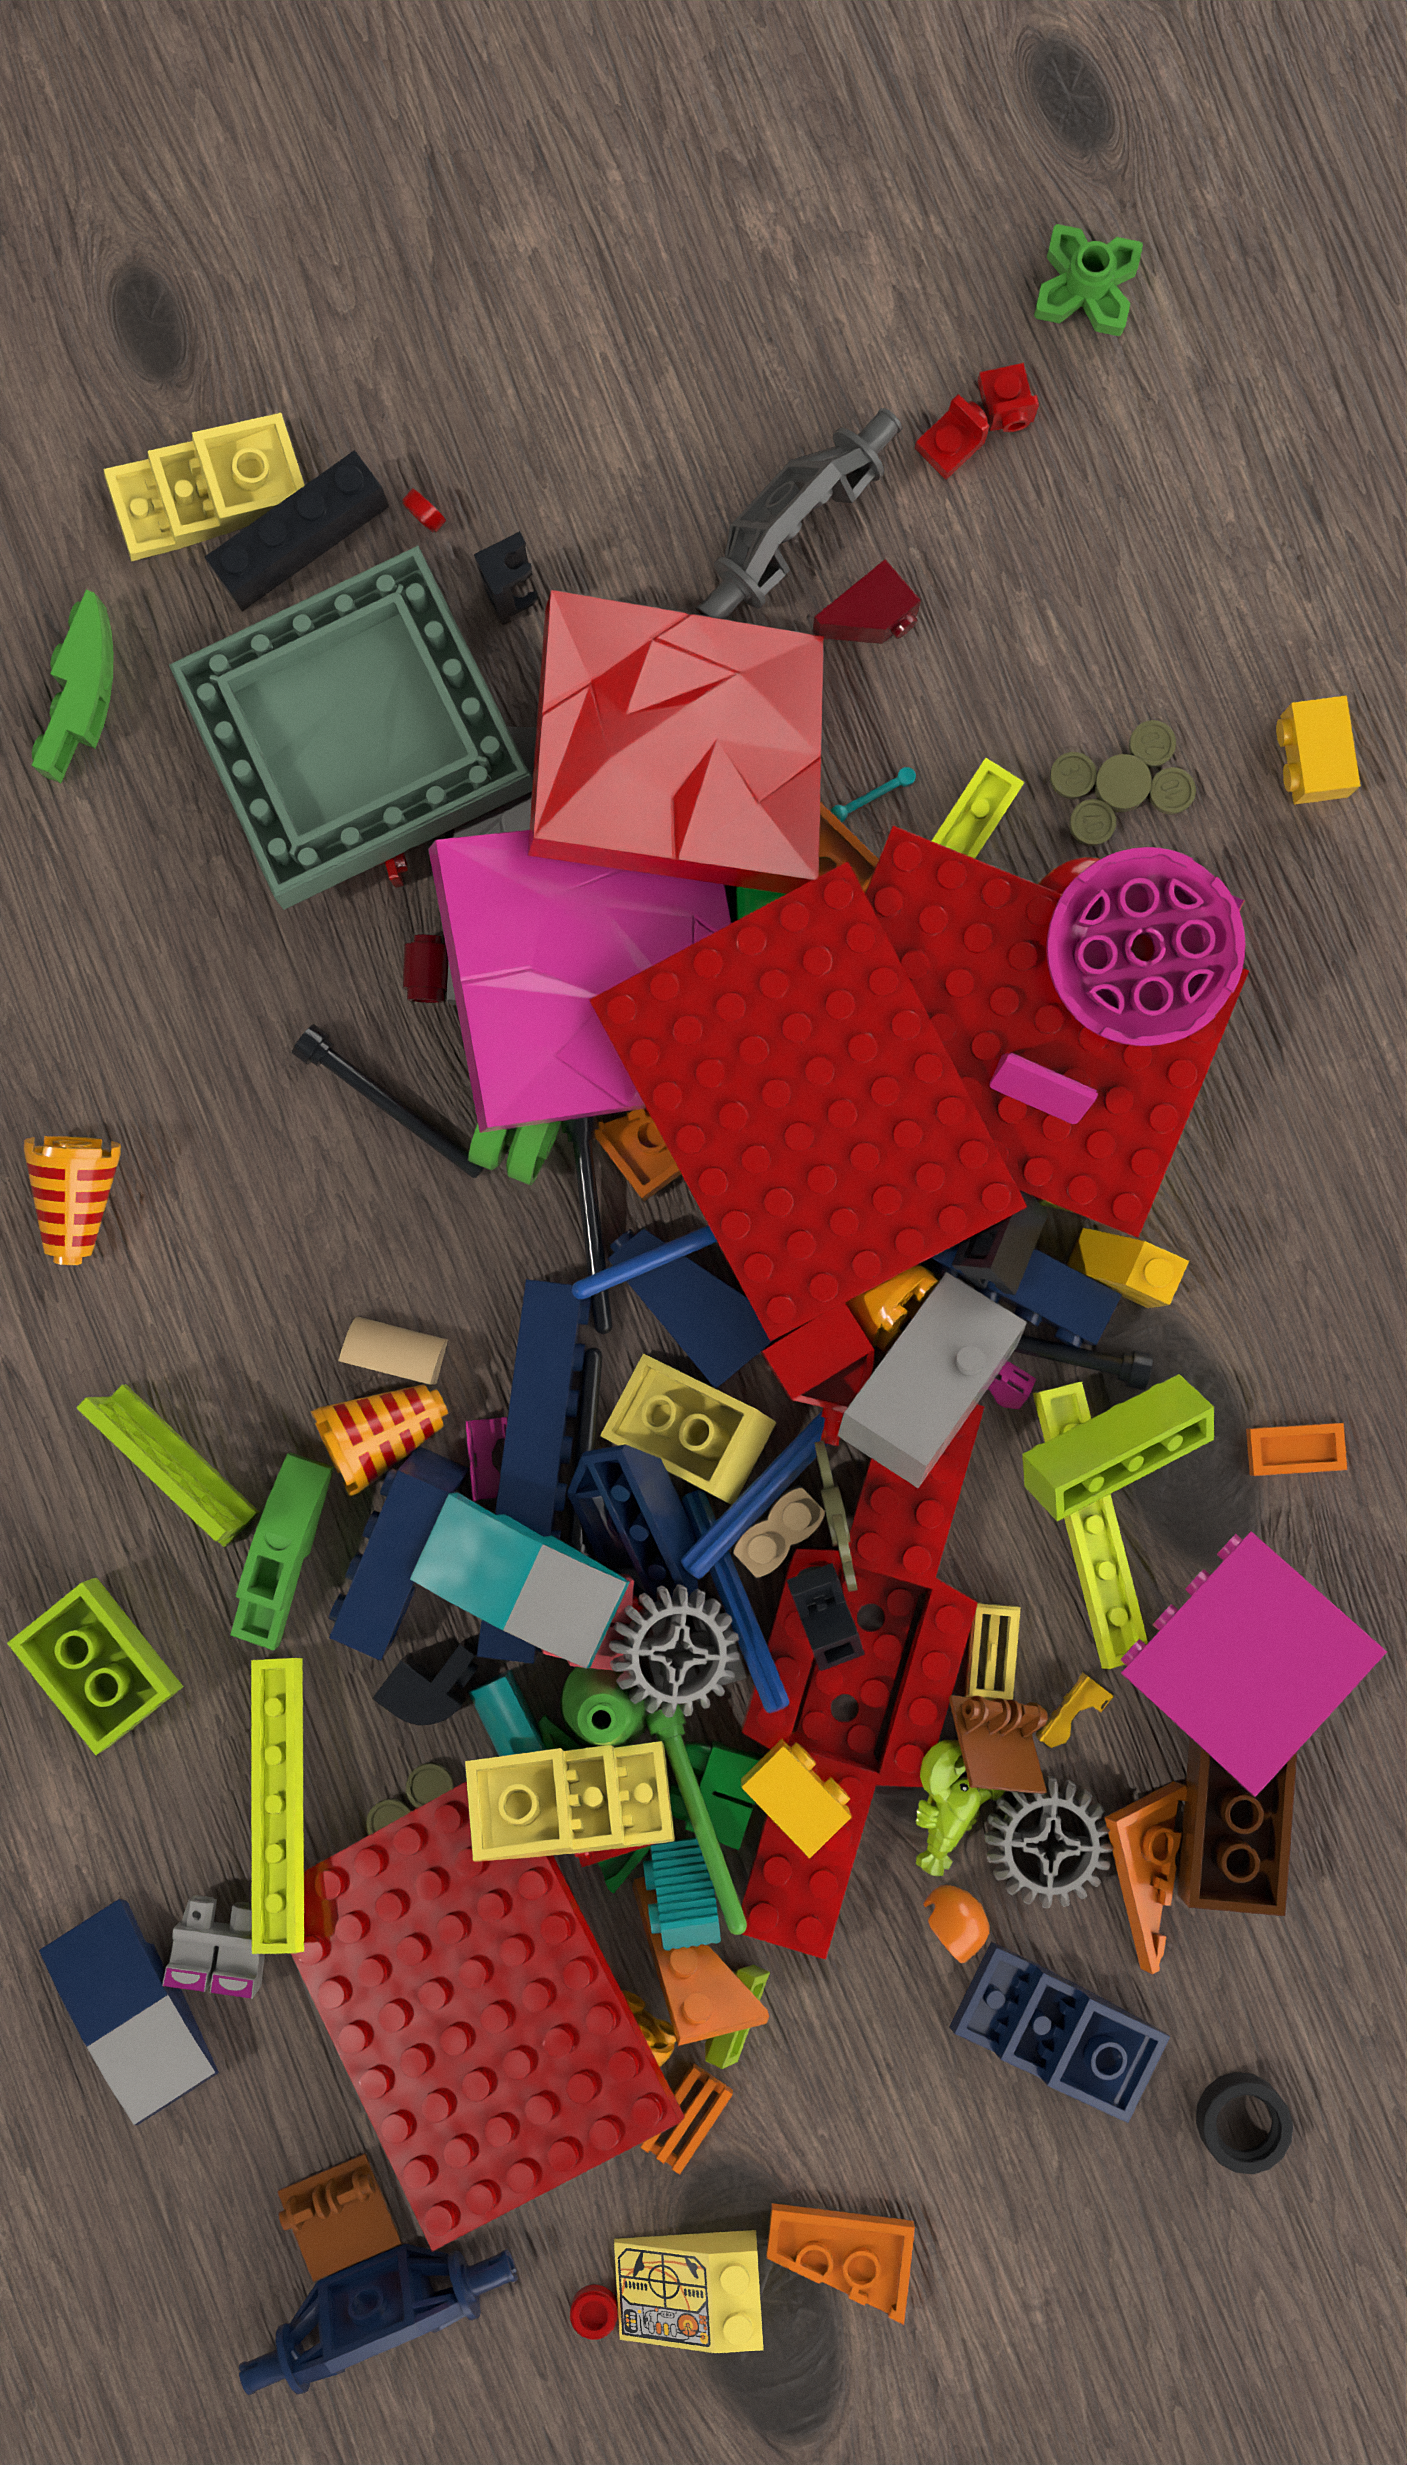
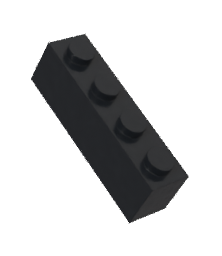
M354 450L204 558L240 610L244 611L389 507L381 484Z

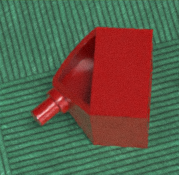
M846 1303L812 1319L760 1352L790 1400L823 1407L821 1417L825 1418L820 1441L823 1440L824 1443L839 1446L840 1437L838 1432L843 1414L870 1378L874 1362V1348Z

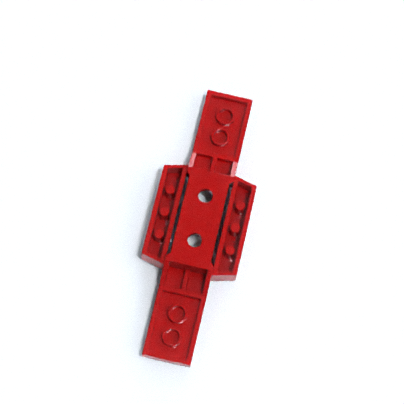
M978 1404L975 1406L919 1488L870 1457L854 1515L849 1526L851 1542L848 1544L858 1590L848 1592L838 1548L794 1546L766 1641L789 1698V1705L777 1712H766L754 1684L742 1724V1733L770 1750L781 1739L790 1748L796 1742L801 1745L817 1763L812 1768L814 1773L824 1783L831 1777L850 1797V1800L845 1805L849 1808L852 1817L809 1858L766 1815L740 1904L747 1922V1928L742 1935L826 1960L876 1785L923 1787L920 1778L922 1761L931 1747L938 1744L950 1703L949 1697L954 1689L978 1602L940 1580L936 1575L984 1412V1406ZM833 1563L837 1575L839 1568L842 1571L840 1584L859 1633L865 1655L820 1671L817 1662L815 1663L798 1726L792 1732L814 1654L797 1612L787 1580L797 1576L799 1572L808 1567H822ZM927 1591L880 1758L877 1762L873 1753L919 1595ZM866 1604H876L884 1612L883 1624L874 1631L864 1630L857 1622L858 1611ZM842 1694L854 1697L858 1703V1712L849 1721L837 1720L831 1713L832 1701Z

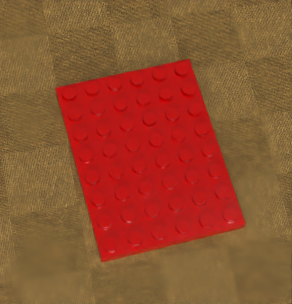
M892 826L865 895L1018 1189L1139 1238L1249 970L1242 969L1234 993H1231L1223 1007L1215 1015L1216 1017L1203 1028L1185 1038L1152 1046L1128 1045L1104 1038L1085 1027L1071 1014L1060 999L1050 976L1047 962V935L1054 909L1062 894ZM1139 934L1133 940L1131 952L1134 953L1137 959L1148 961L1154 952V946L1149 937ZM1006 1053H1013L1097 1090L1098 1096L1082 1119L1076 1124H1071L992 1089L990 1081L1001 1056Z
M848 861L589 999L770 1341L1027 1208L1016 1183Z
M467 1781L304 1871V1952L291 1953L292 1958L432 2251L681 2123L685 2118L554 1856L473 1861Z

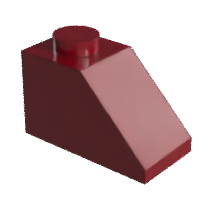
M884 559L814 617L812 631L815 635L823 636L824 639L883 644L893 635L897 639L903 637L918 622L916 616L921 600L890 563Z

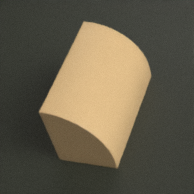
M357 1316L347 1332L338 1361L432 1385L437 1384L448 1339Z

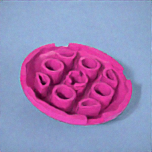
M1142 847L1127 849L1108 855L1090 865L1071 882L1060 897L1054 909L1047 935V962L1050 976L1066 1008L1079 1022L1096 1034L1118 1043L1135 1046H1152L1174 1042L1197 1032L1216 1017L1215 1015L1223 1007L1231 993H1234L1245 959V931L1238 906L1225 884L1217 876L1215 877L1207 869L1195 862L1193 858L1163 848ZM1139 934L1149 937L1153 943L1154 952L1148 961L1137 959L1134 953L1131 952L1133 940Z

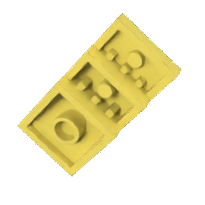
M281 413L192 432V441L149 450L148 459L103 469L131 562L178 550L247 527L305 486Z
M662 1741L616 1748L612 1745L563 1751L561 1748L465 1761L473 1861L475 1862L582 1853L675 1841L665 1750Z

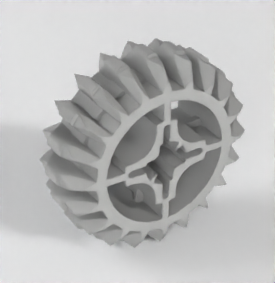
M677 1585L671 1599L667 1588L660 1586L657 1587L656 1602H653L646 1593H643L639 1596L640 1603L644 1607L641 1611L638 1612L630 1605L625 1607L624 1612L632 1621L629 1625L622 1622L615 1623L614 1629L621 1635H624V1640L610 1641L609 1648L623 1655L614 1658L610 1662V1666L614 1671H625L616 1682L621 1689L632 1687L628 1696L634 1704L645 1699L644 1709L649 1713H654L661 1705L662 1713L666 1717H673L677 1704H679L682 1713L685 1716H689L693 1712L692 1701L694 1700L704 1709L709 1708L710 1700L706 1694L710 1690L718 1696L724 1695V1688L717 1683L721 1676L727 1680L735 1678V1673L726 1667L725 1664L726 1662H735L740 1659L737 1651L727 1648V1646L738 1641L739 1637L734 1631H724L730 1626L732 1618L727 1613L718 1614L721 1604L714 1598L704 1604L705 1593L703 1591L695 1589L688 1598L687 1588L683 1585ZM686 1614L696 1616L702 1621L708 1633L709 1646L690 1640V1627L685 1624ZM671 1615V1618H666L664 1629L659 1635L651 1638L644 1637L654 1623ZM676 1642H678L685 1649H689L675 1653L673 1656V1660L669 1658L664 1652H660H666L667 1649H674L676 1646ZM639 1656H647L650 1660L660 1662V1675L664 1677L663 1687L646 1681L640 1668ZM705 1664L692 1680L684 1684L685 1674L690 1667Z
M1048 1776L1045 1781L1047 1791L1045 1794L1027 1793L1024 1795L1023 1792L1011 1791L1017 1799L1012 1804L1002 1797L997 1800L998 1806L1005 1814L1003 1817L997 1814H989L988 1822L998 1828L999 1831H989L984 1834L986 1843L998 1846L986 1852V1858L989 1863H1000L994 1869L993 1874L998 1881L1009 1878L1005 1886L1009 1894L1013 1895L1023 1888L1022 1900L1026 1904H1031L1037 1893H1039L1040 1903L1043 1908H1050L1053 1895H1057L1059 1902L1065 1907L1070 1904L1068 1892L1072 1890L1080 1899L1087 1897V1893L1082 1887L1086 1880L1095 1887L1100 1886L1101 1880L1093 1871L1095 1867L1101 1870L1109 1869L1110 1863L1104 1857L1099 1856V1853H1108L1113 1850L1110 1840L1099 1838L1108 1834L1110 1829L1107 1828L1105 1821H1097L1105 1812L1103 1807L1099 1803L1088 1806L1092 1798L1091 1793L1084 1789L1074 1797L1076 1785L1070 1780H1066L1058 1792L1056 1778ZM1058 1806L1065 1807L1080 1817L1085 1836H1076L1073 1832L1061 1830ZM1043 1807V1809H1040L1039 1818L1035 1825L1025 1829L1018 1828V1832H1014L1016 1826L1026 1814L1036 1808ZM1052 1828V1833L1058 1840V1843L1050 1844L1046 1857V1852L1039 1841L1047 1840L1048 1833ZM1012 1847L1022 1848L1024 1852L1036 1854L1037 1865L1040 1868L1039 1877L1026 1873L1015 1864L1012 1856ZM1080 1852H1082L1079 1860L1071 1869L1058 1875L1059 1864L1064 1858L1073 1855L1079 1856Z

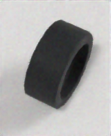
M1233 2072L1218 2077L1208 2085L1197 2103L1196 2125L1200 2138L1220 2165L1235 2173L1253 2175L1270 2170L1284 2158L1292 2142L1293 2122L1288 2106L1269 2082L1251 2073ZM1251 2095L1263 2101L1269 2108L1272 2118L1271 2129L1267 2137L1256 2147L1247 2150H1235L1227 2146L1219 2137L1216 2127L1217 2116L1221 2108L1232 2098Z

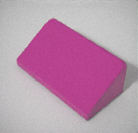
M1006 1053L1001 1056L990 1081L992 1089L1071 1124H1076L1082 1119L1098 1096L1097 1090L1013 1053Z

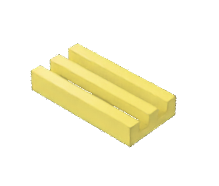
M978 1602L969 1633L965 1697L982 1696L988 1700H995L997 1698L1013 1700L1021 1609L1019 1606L982 1604ZM983 1614H989L984 1688L978 1689L976 1687ZM1000 1616H1008L1002 1691L994 1690Z

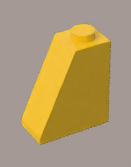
M1082 1228L1066 1265L1120 1293L1122 1297L1146 1308H1154L1171 1304L1189 1261L1143 1240Z

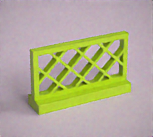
M127 1384L121 1385L109 1397H86L76 1407L195 1523L223 1547H227L260 1513Z

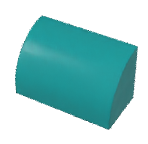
M511 1669L468 1690V1694L499 1757L547 1750L542 1740L541 1731Z

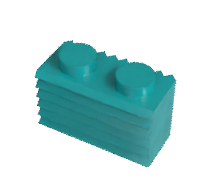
M697 1838L651 1845L652 1860L643 1861L646 1890L656 1889L657 1903L648 1904L651 1933H661L663 1949L668 1951L672 1948L680 1949L681 1947L689 1948L692 1945L696 1947L701 1944L708 1945L711 1942L719 1943L721 1937L715 1890Z

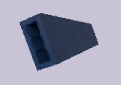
M644 1228L637 1234L632 1229H629L610 1245V1248L615 1253L607 1259L614 1266L661 1246L665 1242ZM685 1256L626 1281L715 1389L774 1341L769 1340L747 1297Z

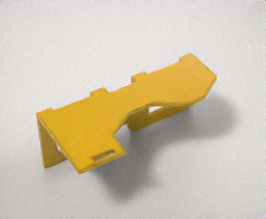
M1083 1672L1071 1691L1063 1697L1064 1700L1058 1708L1054 1709L1051 1713V1717L1046 1725L1035 1735L1040 1742H1044L1050 1748L1066 1743L1071 1733V1721L1079 1711L1094 1707L1099 1712H1102L1113 1698L1111 1693ZM1107 1700L1108 1702L1105 1704V1706H1104L1103 1708H1101L1102 1705H1103V1704L1105 1703V1701Z

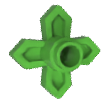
M1056 224L1052 231L1046 258L1060 275L1041 284L1034 317L1060 324L1080 307H1083L1096 332L1121 336L1126 326L1130 302L1118 289L1117 285L1135 277L1143 244L1139 241L1116 237L1108 244L1100 241L1088 242L1082 229Z

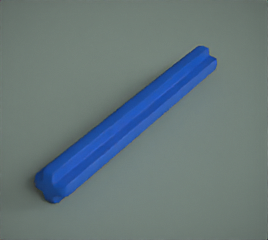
M822 1411L681 1558L680 1562L689 1574L697 1579L702 1578L817 1457L814 1442L821 1439L825 1418L821 1417Z
M703 1490L693 1491L682 1498V1504L697 1541L717 1521ZM728 1550L709 1571L724 1609L732 1618V1629L738 1634V1644L764 1709L768 1713L777 1712L789 1705V1698Z

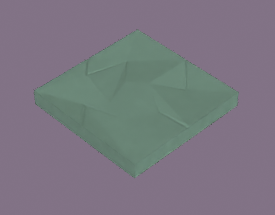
M419 546L169 664L271 892L283 910L383 863L409 848L416 847L532 791L533 779Z

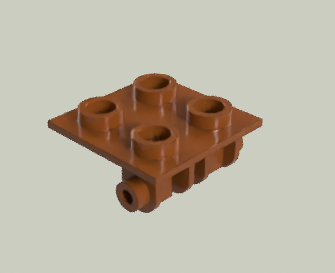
M951 1695L949 1697L968 1782L971 1788L1045 1794L1047 1792L1032 1736L1040 1727H1044L1048 1720L1047 1711L1040 1704L1029 1702L1024 1705L1016 1700H1005L1002 1698L988 1700L982 1696L970 1698Z
M366 2153L277 2191L284 2210L279 2212L281 2226L285 2231L292 2228L313 2282L402 2243Z

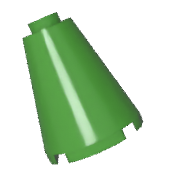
M576 1667L566 1679L560 1695V1712L567 1730L581 1744L589 1748L612 1745L614 1748L628 1746L636 1741L646 1730L645 1716L651 1713L644 1709L645 1699L634 1704L628 1696L632 1687L621 1689L616 1682L625 1671ZM596 1711H607L610 1716H602Z

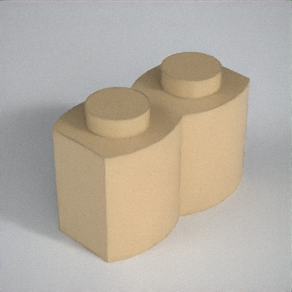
M801 1485L791 1487L772 1503L767 1517L756 1520L734 1543L733 1554L756 1578L764 1576L775 1570L783 1562L792 1544L799 1543L814 1533L821 1524L825 1511Z

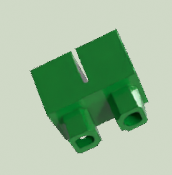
M716 1740L712 1741L711 1746L686 1741L685 1748L695 1774L700 1775L698 1785L718 1842L739 1850L753 1809L752 1804H755V1801L741 1788V1778L765 1755L750 1750L746 1752L732 1748ZM672 1783L669 1789L672 1815L686 1821L685 1829L694 1832L679 1786Z

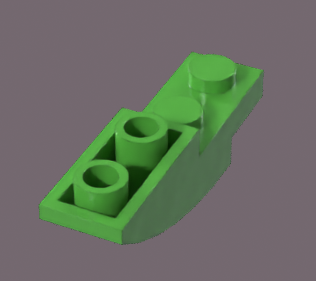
M87 589L81 602L77 601L71 609L68 620L70 628L63 644L59 643L53 651L50 663L52 671L50 674L64 689L63 692H58L53 698L50 706L51 720L45 734H40L37 737L32 749L33 762L31 766L43 777L60 784L78 743L96 749L104 727L112 690L114 652L107 608L94 592Z
M291 1452L287 1454L266 1502L242 1571L235 1596L240 1598L230 1636L273 1651L280 1646L304 1558L311 1552L333 1466Z

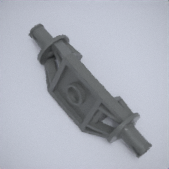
M880 408L876 416L858 435L849 429L842 427L837 429L833 434L834 447L791 459L730 525L725 557H719L714 562V567L722 582L701 605L696 607L699 615L725 620L742 601L757 609L766 603L765 595L790 571L778 546L780 543L789 541L799 532L802 527L800 521L812 509L822 506L830 497L835 502L853 503L871 480L878 481L884 475V467L877 454L902 430L901 422L890 410ZM855 470L848 478H846V474Z

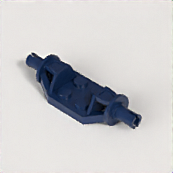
M403 2244L317 2281L291 2322L278 2326L276 2330L277 2349L239 2364V2370L241 2371L239 2372L242 2387L247 2395H252L260 2389L286 2379L290 2388L297 2395L308 2392L311 2382L343 2373L347 2367L420 2337L430 2331L436 2333L465 2316L473 2321L479 2318L481 2313L479 2295L518 2280L514 2260L509 2250L505 2249L497 2255L469 2266L464 2256L458 2250L448 2254L410 2244ZM427 2276H450L453 2287L434 2292ZM319 2324L320 2343L305 2351L301 2341Z

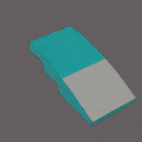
M459 1493L448 1494L410 1580L487 1623L586 1669L591 1667L630 1583L627 1579L553 1536L543 1537L505 1514L495 1515Z

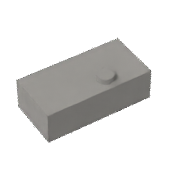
M946 1272L844 1412L838 1436L919 1488L1017 1348L1027 1322Z

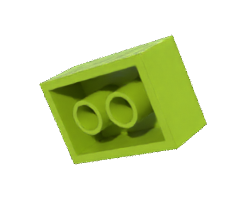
M97 1577L81 1582L7 1642L95 1755L111 1747L184 1687Z

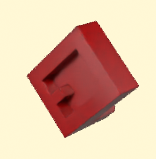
M1024 363L979 372L977 381L988 419L987 423L990 426L989 431L1003 429L1004 432H1016L1034 422L1039 401L1037 395H1031Z
M957 394L951 400L949 410L916 441L914 449L947 480L985 444L990 427L987 423V416L975 402H967L962 396Z

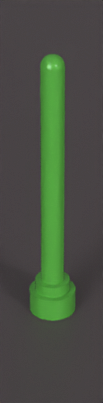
M677 1704L673 1717H666L662 1713V1709L645 1716L650 1735H656L657 1741L664 1743L727 1927L732 1934L740 1935L745 1932L747 1922L681 1737L685 1734L683 1725L687 1723L679 1704Z

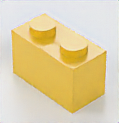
M1347 695L1291 703L1281 714V719H1278L1276 733L1280 747H1285L1288 764H1285L1283 768V780L1286 791H1292L1294 805L1348 798L1361 785Z
M781 1739L741 1778V1788L811 1858L852 1817L849 1808L845 1805L850 1800V1797L831 1777L824 1783L814 1773L812 1768L817 1763L801 1745L796 1742L790 1748Z

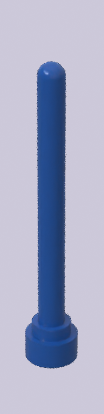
M709 1225L575 1282L572 1286V1294L577 1299L588 1298L716 1243L717 1240Z

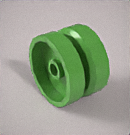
M561 1121L483 1133L479 1132L477 1123L469 1150L468 1161L492 1171L502 1163L510 1148L506 1164L508 1177L532 1186L552 1150Z

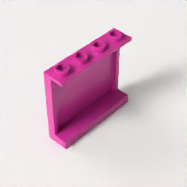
M1251 1531L1244 1539L1235 1534L1217 1554L1223 1562L1211 1575L1203 1569L1185 1589L1191 1597L1179 1610L1171 1604L1153 1623V1626L1159 1632L1147 1645L1139 1639L1121 1658V1661L1127 1666L1121 1672V1675L1128 1679L1231 1774L1244 1789L1256 1797L1381 1660L1387 1651Z

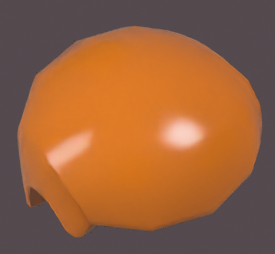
M941 1885L934 1889L923 1903L924 1907L935 1904V1909L928 1918V1923L949 1953L960 1963H965L985 1944L989 1935L990 1925L982 1904L968 1891L951 1885Z

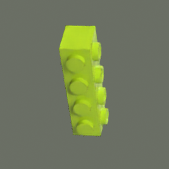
M1178 1374L1023 1453L1024 1487L1056 1521H1059L1213 1441L1214 1406Z

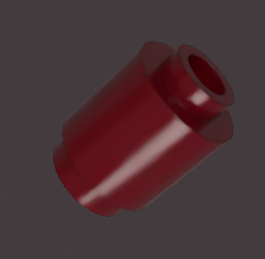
M428 934L414 935V942L404 944L403 989L407 990V1001L443 1003L448 981L446 945L442 944L441 936Z

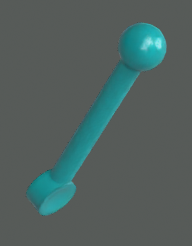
M904 767L899 770L897 777L844 806L835 805L830 811L843 822L852 811L898 786H911L916 779L915 771L910 767Z

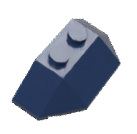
M626 1444L584 1452L578 1463L567 1495L599 1563L616 1574H629L634 1580L633 1594L638 1598L640 1594L646 1593L653 1602H656L657 1587L664 1586L667 1588L672 1599L677 1585H683L687 1588L689 1598L691 1593L698 1589V1579L689 1574L680 1561L697 1542V1539L661 1458Z

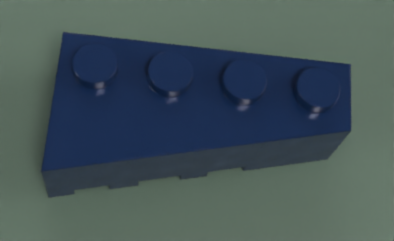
M418 1446L398 1471L393 1468L390 1469L380 1490V1495L386 1497L381 1512L376 1510L372 1512L362 1535L369 1539L363 1554L356 1552L347 1570L345 1578L352 1580L347 1595L342 1593L338 1595L331 1609L328 1619L334 1621L335 1624L329 1636L330 1639L381 1661L393 1644L417 1587L413 1586L414 1581L410 1580L445 1500L449 1493H454L459 1485L463 1484L470 1468Z

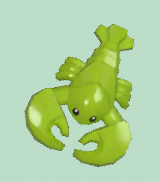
M943 1740L932 1746L923 1758L920 1770L923 1788L929 1793L927 1802L921 1800L918 1804L916 1825L928 1828L929 1835L927 1850L916 1856V1865L933 1876H943L944 1869L949 1870L953 1861L947 1854L952 1851L953 1847L957 1846L965 1832L970 1831L972 1825L977 1822V1818L980 1815V1805L989 1799L994 1801L999 1799L1005 1792L1004 1790L971 1788L968 1777L959 1778L966 1770L963 1758L959 1757L962 1755L959 1740Z

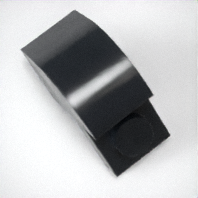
M833 1563L822 1567H808L799 1572L797 1576L787 1580L789 1590L820 1671L865 1655L859 1633L846 1603Z
M464 1639L437 1676L406 1655L400 1660L372 1699L397 1718L410 1724L432 1725L442 1722L457 1712L466 1701L452 1687L456 1684L459 1688L463 1689L479 1666L472 1661L478 1649Z

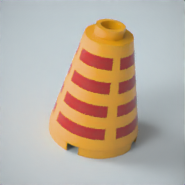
M44 1136V1146H35V1137L27 1138L24 1140V1154L44 1253L54 1256L53 1262L56 1264H82V1257L91 1256L94 1250L121 1155V1144L111 1141V1150L102 1149V1139Z
M425 1384L322 1406L311 1411V1415L316 1421L317 1430L337 1473L341 1472L345 1480L343 1485L350 1497L360 1493L444 1427L441 1417L448 1414L439 1391L435 1389L429 1392Z

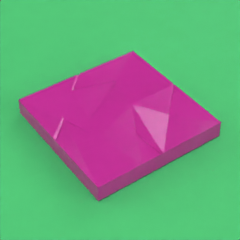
M529 830L434 841L428 850L480 1133L646 1108L589 999L731 924L723 884L528 856Z

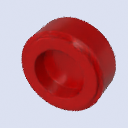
M414 488L402 499L403 506L432 533H436L447 521Z
M597 2284L581 2288L575 2294L571 2303L570 2321L572 2327L580 2336L590 2340L601 2339L611 2333L618 2317V2303L614 2294L608 2288Z

